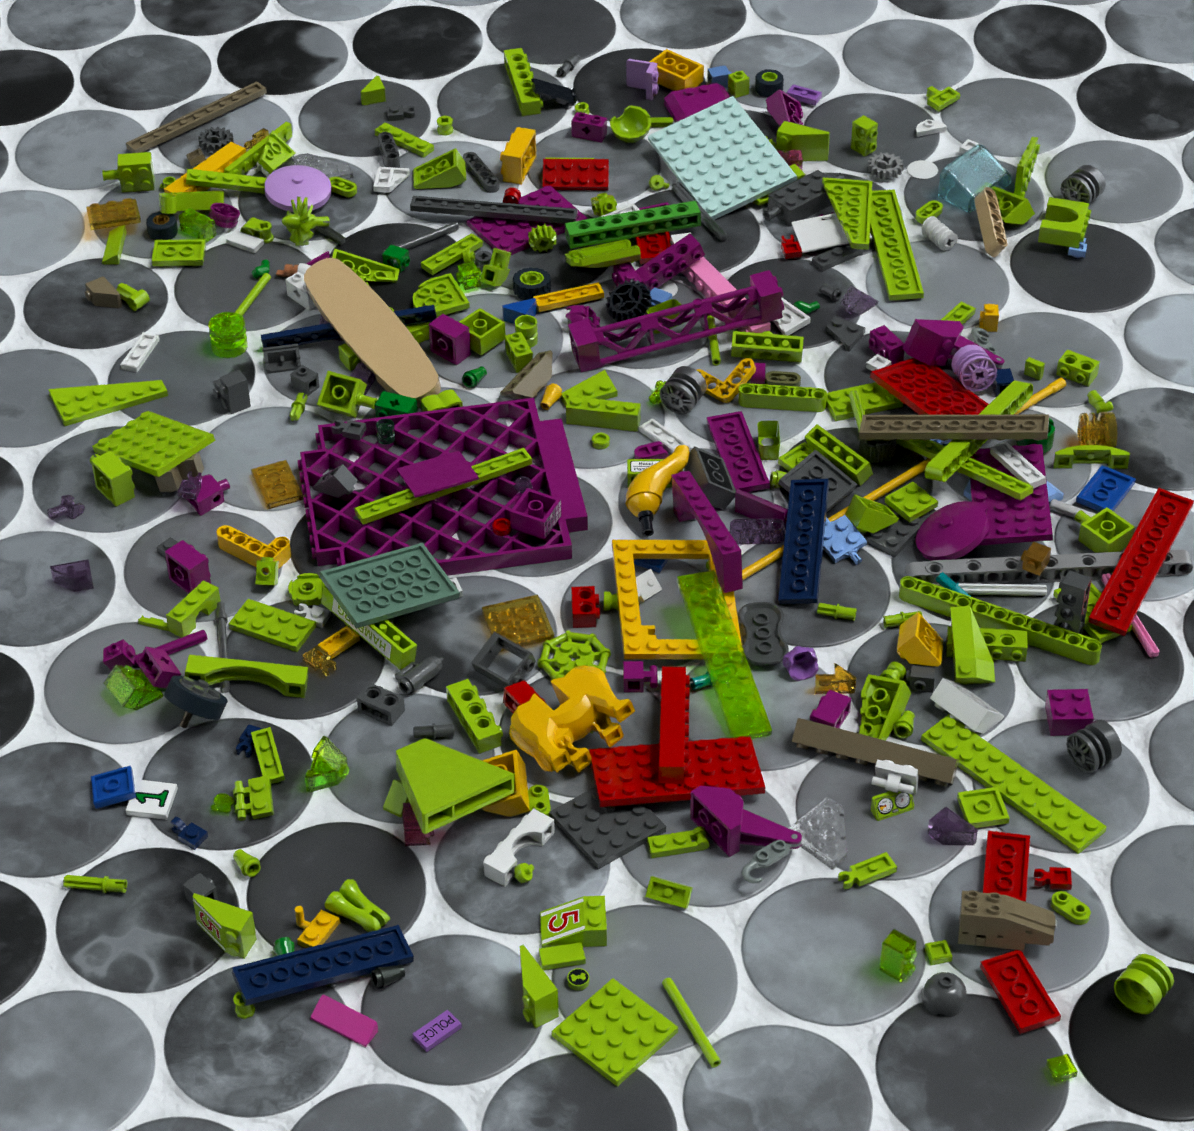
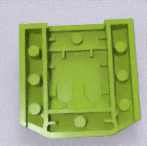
M628 239L571 250L565 254V260L569 265L586 268L608 267L627 262L633 263L641 259L640 247L637 245L631 246V242Z

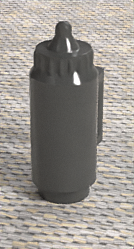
M431 656L419 664L411 662L396 673L395 678L398 680V685L402 692L405 694L414 693L438 675L439 671L443 668V658Z

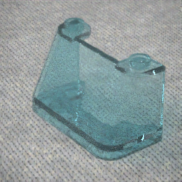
M977 144L944 167L940 174L938 197L970 213L976 209L974 198L985 187L992 188L997 183L1001 188L1008 187L1012 181L1011 174L985 146Z

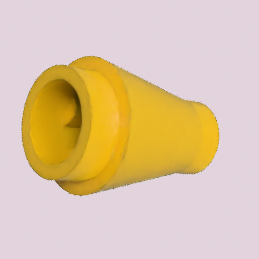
M554 383L546 386L540 406L545 410H549L562 396V388Z

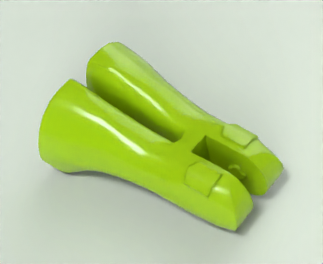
M347 879L342 884L339 892L333 891L324 904L325 909L356 922L368 932L380 930L381 926H385L390 921L388 914L373 904L361 892L356 881L353 879Z

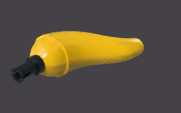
M686 445L677 446L671 455L641 471L628 487L625 504L627 509L641 522L643 536L654 534L653 516L660 508L667 485L672 481L671 475L681 472L688 464L690 453L689 447Z

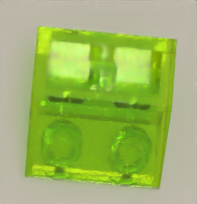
M116 664L103 683L120 705L128 709L139 710L164 696L159 687L151 684L141 669L136 670L128 665L120 666Z

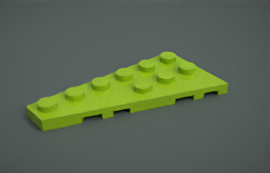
M1031 137L1029 145H1027V149H1025L1017 165L1014 194L1024 198L1028 190L1034 165L1037 161V154L1040 151L1038 137Z
M822 177L824 189L851 248L869 250L872 181Z
M162 380L48 389L49 395L65 426L168 396V391Z

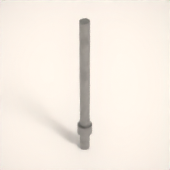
M218 602L215 616L216 623L218 624L220 658L228 659L227 613L225 612L224 602ZM229 681L221 682L222 692H229Z

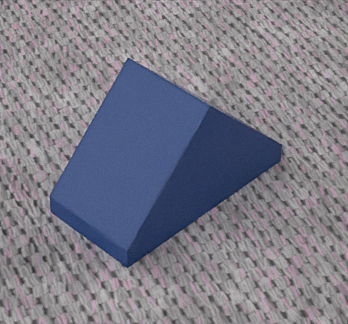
M536 298L502 305L503 320L515 324V319L521 315H531L534 317L537 314Z

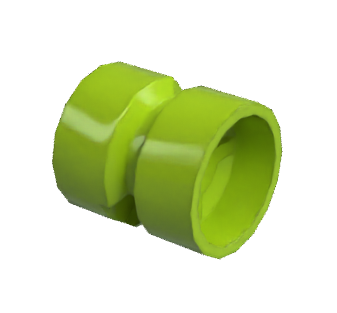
M521 315L515 319V333L522 332L529 347H534L538 342L537 319L531 315Z

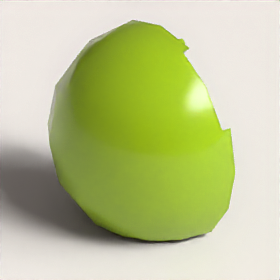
M631 105L624 109L623 114L619 118L615 116L611 118L610 126L616 138L626 143H634L646 137L651 127V119L646 110Z

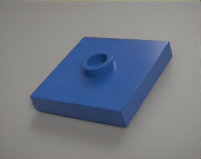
M131 765L91 776L93 802L96 809L136 798Z

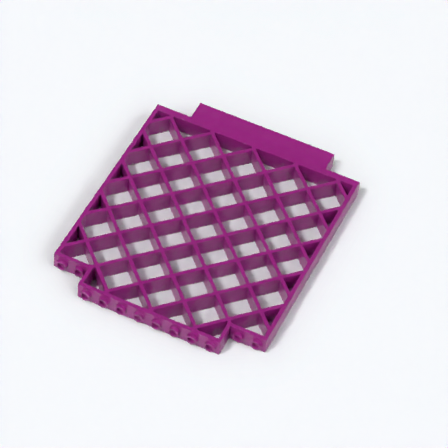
M534 398L355 420L366 423V430L361 440L345 438L342 433L333 434L331 427L335 426V423L318 425L319 433H315L316 443L320 444L317 445L318 450L300 452L301 459L297 460L298 469L302 471L299 472L300 482L304 483L301 484L302 494L306 495V497H303L304 506L308 508L305 509L306 519L311 521L307 522L308 531L313 533L309 535L311 546H315L312 548L313 559H317L318 566L331 564L341 566L345 565L346 561L352 563L409 547L410 545L405 543L415 535L427 541L424 545L431 555L440 548L454 554L450 559L438 560L434 558L446 575L449 576L572 559V543L569 532L588 530V516L562 418L540 421ZM506 417L516 420L509 427L497 422L499 418ZM466 423L471 427L462 432L452 426L454 424ZM528 426H531L534 438L522 432ZM413 429L427 431L420 438L408 433ZM484 432L496 437L491 444L477 438ZM374 434L382 437L375 444L363 439L367 435ZM439 438L452 443L446 450L433 445ZM332 440L336 442L331 449L327 450L325 448L324 441ZM394 444L407 449L401 456L388 451ZM509 444H512L520 449L525 448L532 459L538 456L541 468L531 464L481 482L485 487L479 493L464 488L414 506L420 511L412 518L397 512L364 525L353 518L356 516L355 507L375 501L374 498L379 493L384 492L392 495L409 489L407 486L405 487L394 481L399 476L397 468L414 464L413 462L420 456L431 459L456 451L462 453L468 450L478 455L472 462L467 461L470 466L507 454L503 450ZM350 449L362 454L355 462L343 457ZM375 462L387 466L381 474L368 469ZM343 464L357 480L368 486L360 493L354 490L348 496L344 494L338 499L348 503L340 511L327 506L337 497L320 493L314 499H311L309 485L314 487L330 467L335 469ZM517 474L530 479L524 487L510 480ZM543 486H546L548 495L561 499L562 516L556 523L557 530L552 528L545 539L539 538L547 542L544 546L531 547L525 544L533 535L518 531L513 537L494 534L493 522L499 518H505L510 521L511 509L527 488L539 491ZM498 492L512 498L505 506L491 500ZM452 498L466 504L459 512L445 506ZM479 510L493 516L486 524L472 518ZM314 516L327 521L320 530H316ZM433 516L446 522L439 531L426 525ZM386 523L400 528L392 537L379 531ZM340 529L354 534L346 543L333 538ZM459 529L474 535L466 543L452 537ZM367 541L380 547L372 556L359 550ZM486 542L500 548L497 552L487 554L478 550Z

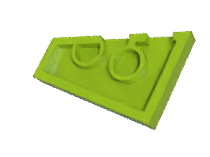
M272 130L258 163L265 171L271 174L290 160L296 152Z

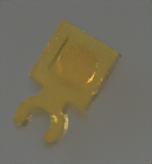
M318 645L302 655L303 661L315 671L321 668L325 676L329 675L328 668L337 670L336 662L331 660L330 655Z

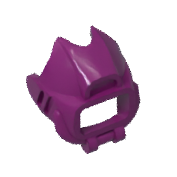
M573 305L565 308L566 310H571L565 317L572 323L588 319L592 329L600 327V318L596 316L589 306Z

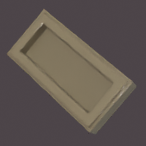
M201 148L186 154L191 167L206 160Z

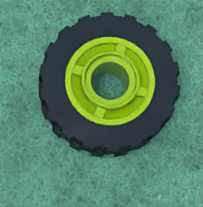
M524 268L517 271L513 276V291L519 298L533 299L534 296L547 294L551 291L550 274L543 269Z

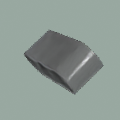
M389 132L380 133L378 135L379 152L385 167L400 168L399 151L392 134Z

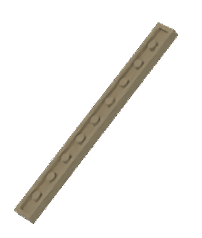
M258 82L252 83L127 142L126 148L132 153H142L267 94L266 88Z

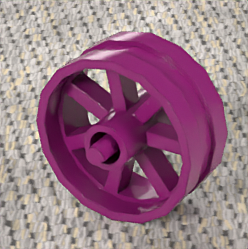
M214 203L210 207L208 219L217 226L234 228L238 224L240 212L231 205Z

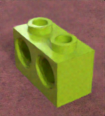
M864 115L853 121L851 149L863 156L874 152L877 147L878 123Z
M522 332L505 335V352L516 373H519L532 361L533 352Z
M1067 349L1058 360L1056 375L1089 387L1098 375L1100 361Z

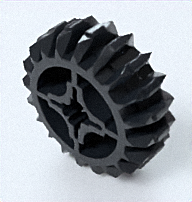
M633 279L629 282L625 280L624 284L619 283L617 288L613 287L614 291L609 292L610 297L606 298L608 314L617 322L643 316L649 310L648 307L652 306L650 290L645 284Z

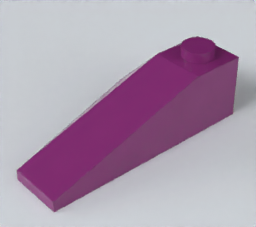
M780 89L766 99L767 111L780 126L784 121L803 125L801 121L803 112L799 101Z

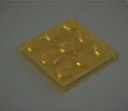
M127 198L120 202L108 201L106 204L101 205L94 203L86 207L91 230L141 223L136 199Z
M538 595L482 607V614L491 635L496 632L521 647L542 643L545 640L554 638V632Z

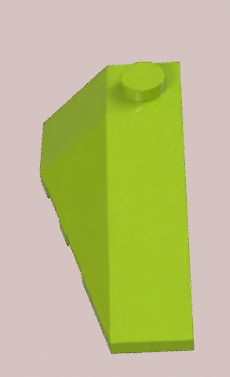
M985 183L974 193L977 196L985 187L992 188L996 193L1002 222L1025 224L1035 214L1027 198Z
M950 607L955 682L960 684L995 683L994 662L971 607Z

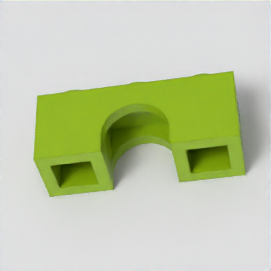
M203 580L166 614L169 632L179 637L189 635L196 628L198 613L202 612L209 616L217 608V603L221 602L219 588Z

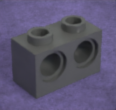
M369 683L357 697L358 712L390 726H393L405 711L403 696L372 683Z

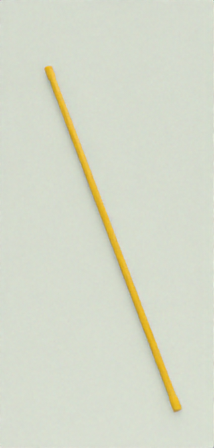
M1061 377L1053 381L1047 387L1032 395L1015 414H1020L1049 395L1066 387V381ZM927 458L863 498L872 501L879 499L925 471L931 459ZM849 506L832 515L828 520L832 522L842 517ZM784 545L742 570V579L745 580L783 557ZM713 588L694 597V602L698 607H702L714 599Z

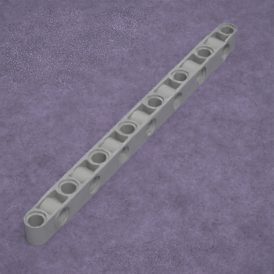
M1170 550L1156 577L1180 576L1191 573L1193 565L1189 552L1186 550ZM1124 552L1050 555L1049 563L1040 576L1022 569L1023 561H1021V556L911 562L906 566L905 570L907 576L929 583H938L935 579L941 572H944L955 583L967 584L1060 582L1062 577H1066L1069 570L1091 577L1092 580H1101L1103 574L1110 573L1112 575Z

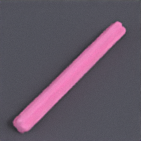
M1110 573L1102 575L1101 581L1104 586H1106L1111 577ZM1136 614L1131 624L1132 630L1149 657H1157L1159 649Z

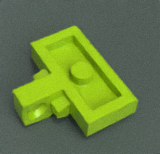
M930 86L927 88L926 94L928 97L927 105L939 112L959 100L961 94L951 87L939 91Z

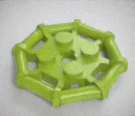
M566 630V633L543 642V650L537 663L538 667L542 668L551 677V680L562 678L574 667L584 665L599 668L606 674V665L611 652L610 649L606 648L597 639V635L593 633L589 635ZM572 640L582 641V642H585V643H584V644H583V643H576V642H572ZM593 645L599 652H593L591 646ZM550 652L555 654L553 659H548ZM596 660H600L599 665H594ZM552 667H558L559 671H555Z

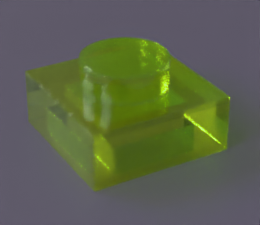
M1069 1054L1047 1059L1046 1065L1055 1082L1077 1077L1078 1071Z

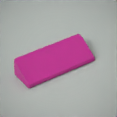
M326 995L320 997L310 1017L315 1022L364 1047L378 1033V1024L375 1020Z

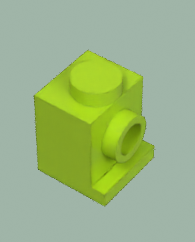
M262 557V560H258L255 584H278L279 561H273V557ZM264 568L269 569V573L267 575L263 573Z

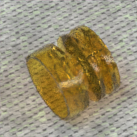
M1100 412L1096 419L1094 413H1089V415L1081 413L1077 428L1079 444H1099L1116 448L1117 422L1115 414L1113 412Z

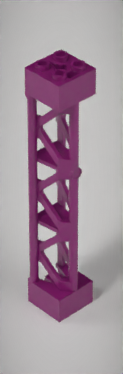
M767 270L750 275V287L702 300L697 298L691 303L592 329L588 319L568 324L571 350L582 373L603 367L605 364L749 325L783 318L782 311L785 309L781 300L784 297L781 287H778L776 276H773L771 271ZM746 295H748L749 299L742 300ZM729 299H733V300H732L729 304H727V305H722V304L718 303V302L726 301V300H729ZM758 302L760 316L742 320L752 305H757ZM742 307L733 319L722 314ZM680 313L675 319L665 318L666 316ZM707 316H713L724 322L725 325L709 329ZM699 320L704 331L689 335L690 330ZM688 322L680 333L669 329L670 327ZM638 324H640L641 328L634 329ZM627 327L622 333L619 334L611 332L614 330ZM658 330L671 337V340L655 344L653 331ZM646 335L650 345L635 349V346L642 337ZM635 336L626 348L615 344V342ZM604 345L616 351L617 354L600 359L599 346Z

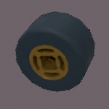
M159 211L147 218V231L151 239L171 240L177 235L178 226L174 214H164Z

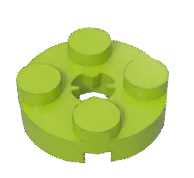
M300 574L296 580L290 581L288 585L289 596L296 606H299L300 603L307 606L322 604L323 586L325 584L317 574Z

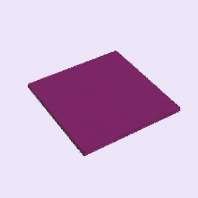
M460 451L397 468V472L415 498L479 480L478 475Z

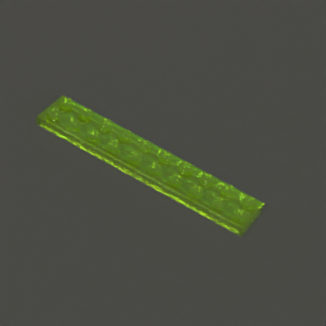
M715 570L677 576L676 582L731 738L751 736V739L772 735L770 722Z

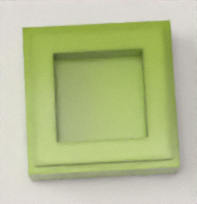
M946 940L925 943V951L931 965L952 962L953 956Z

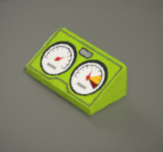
M888 791L873 796L871 801V812L877 821L914 809L912 794L900 791L898 793Z

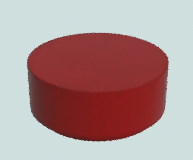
M505 518L496 519L492 524L493 532L498 536H506L512 530L510 521Z

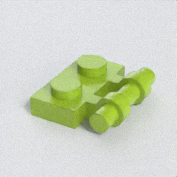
M268 775L248 779L249 787L245 788L242 781L234 782L235 813L238 815L239 821L246 820L247 813H251L253 819L274 815L271 783ZM250 796V803L245 804L244 797Z

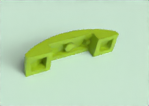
M1101 445L1073 446L1055 452L1053 468H1072L1073 463L1108 464L1111 469H1128L1130 453L1118 448Z

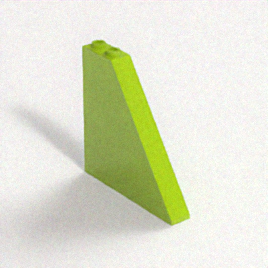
M424 738L396 750V771L420 829L424 834L514 793V773Z

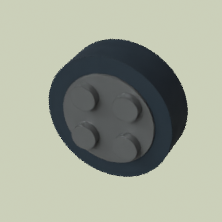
M172 676L164 693L168 701L185 711L183 719L179 724L183 728H187L192 715L210 720L220 719L228 702L227 698L219 691L210 687V684L206 681H197L186 676Z

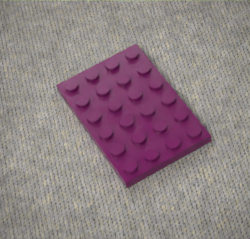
M545 186L522 196L519 200V204L577 209L552 186ZM578 210L576 221L586 220L587 217ZM479 216L467 219V226L492 249L498 248L511 252V255L531 247L528 235L532 228H537L538 225L543 226L545 224L547 227L551 226L557 236L565 233L564 223L484 218Z

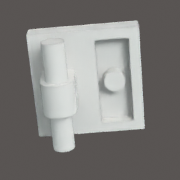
M877 759L875 777L873 776L871 784L884 787L887 791L896 793L900 791L916 795L918 790V769L910 765L894 764L890 760L882 761Z

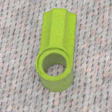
M120 283L117 286L116 290L120 293L121 299L126 301L128 306L134 311L150 302L149 295L143 289L137 291L124 283Z

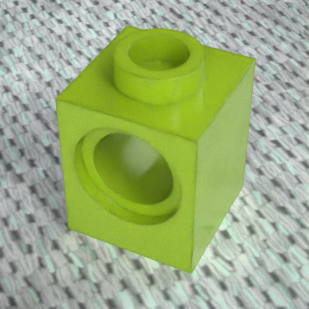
M742 70L728 74V91L734 98L748 95L750 78Z

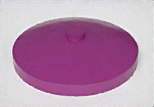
M962 501L946 505L935 511L922 523L916 535L917 548L930 561L951 560L962 557L977 547L984 539L989 529V517L984 508L975 502Z

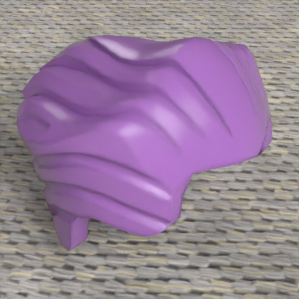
M796 646L784 655L782 660L783 666L795 681L809 679L816 675L819 670L818 659L813 648Z

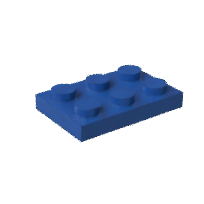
M1102 465L1078 494L1076 502L1099 512L1106 507L1114 511L1134 486L1136 479Z

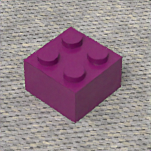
M445 314L440 315L429 323L431 352L456 366L471 355L469 327Z
M183 540L165 551L169 579L188 594L203 580L211 584L209 560L206 555L199 553L192 545L187 544Z
M1088 689L1047 690L1045 710L1050 736H1069L1080 729H1084L1093 722L1094 717Z

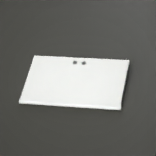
M836 213L792 222V227L802 253L849 244Z

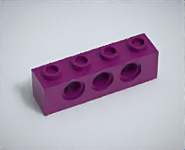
M689 233L635 271L641 278L642 283L651 291L654 287L658 288L705 256L701 244Z

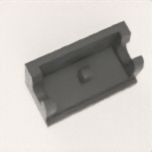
M298 344L263 348L266 374L293 371L301 366Z

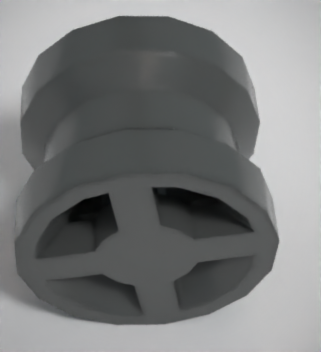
M480 251L476 253L475 260L477 262L475 265L478 271L482 272L484 265H490L492 257L490 252Z

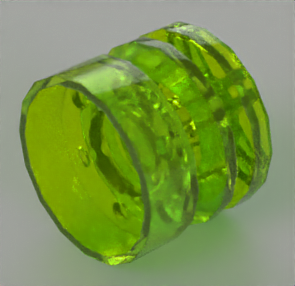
M222 312L210 319L208 326L211 348L216 356L235 358L247 350L245 319L240 314Z

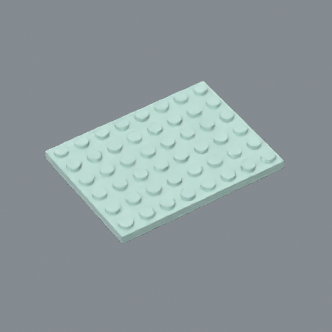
M733 96L648 135V141L676 178L713 220L797 181V175Z

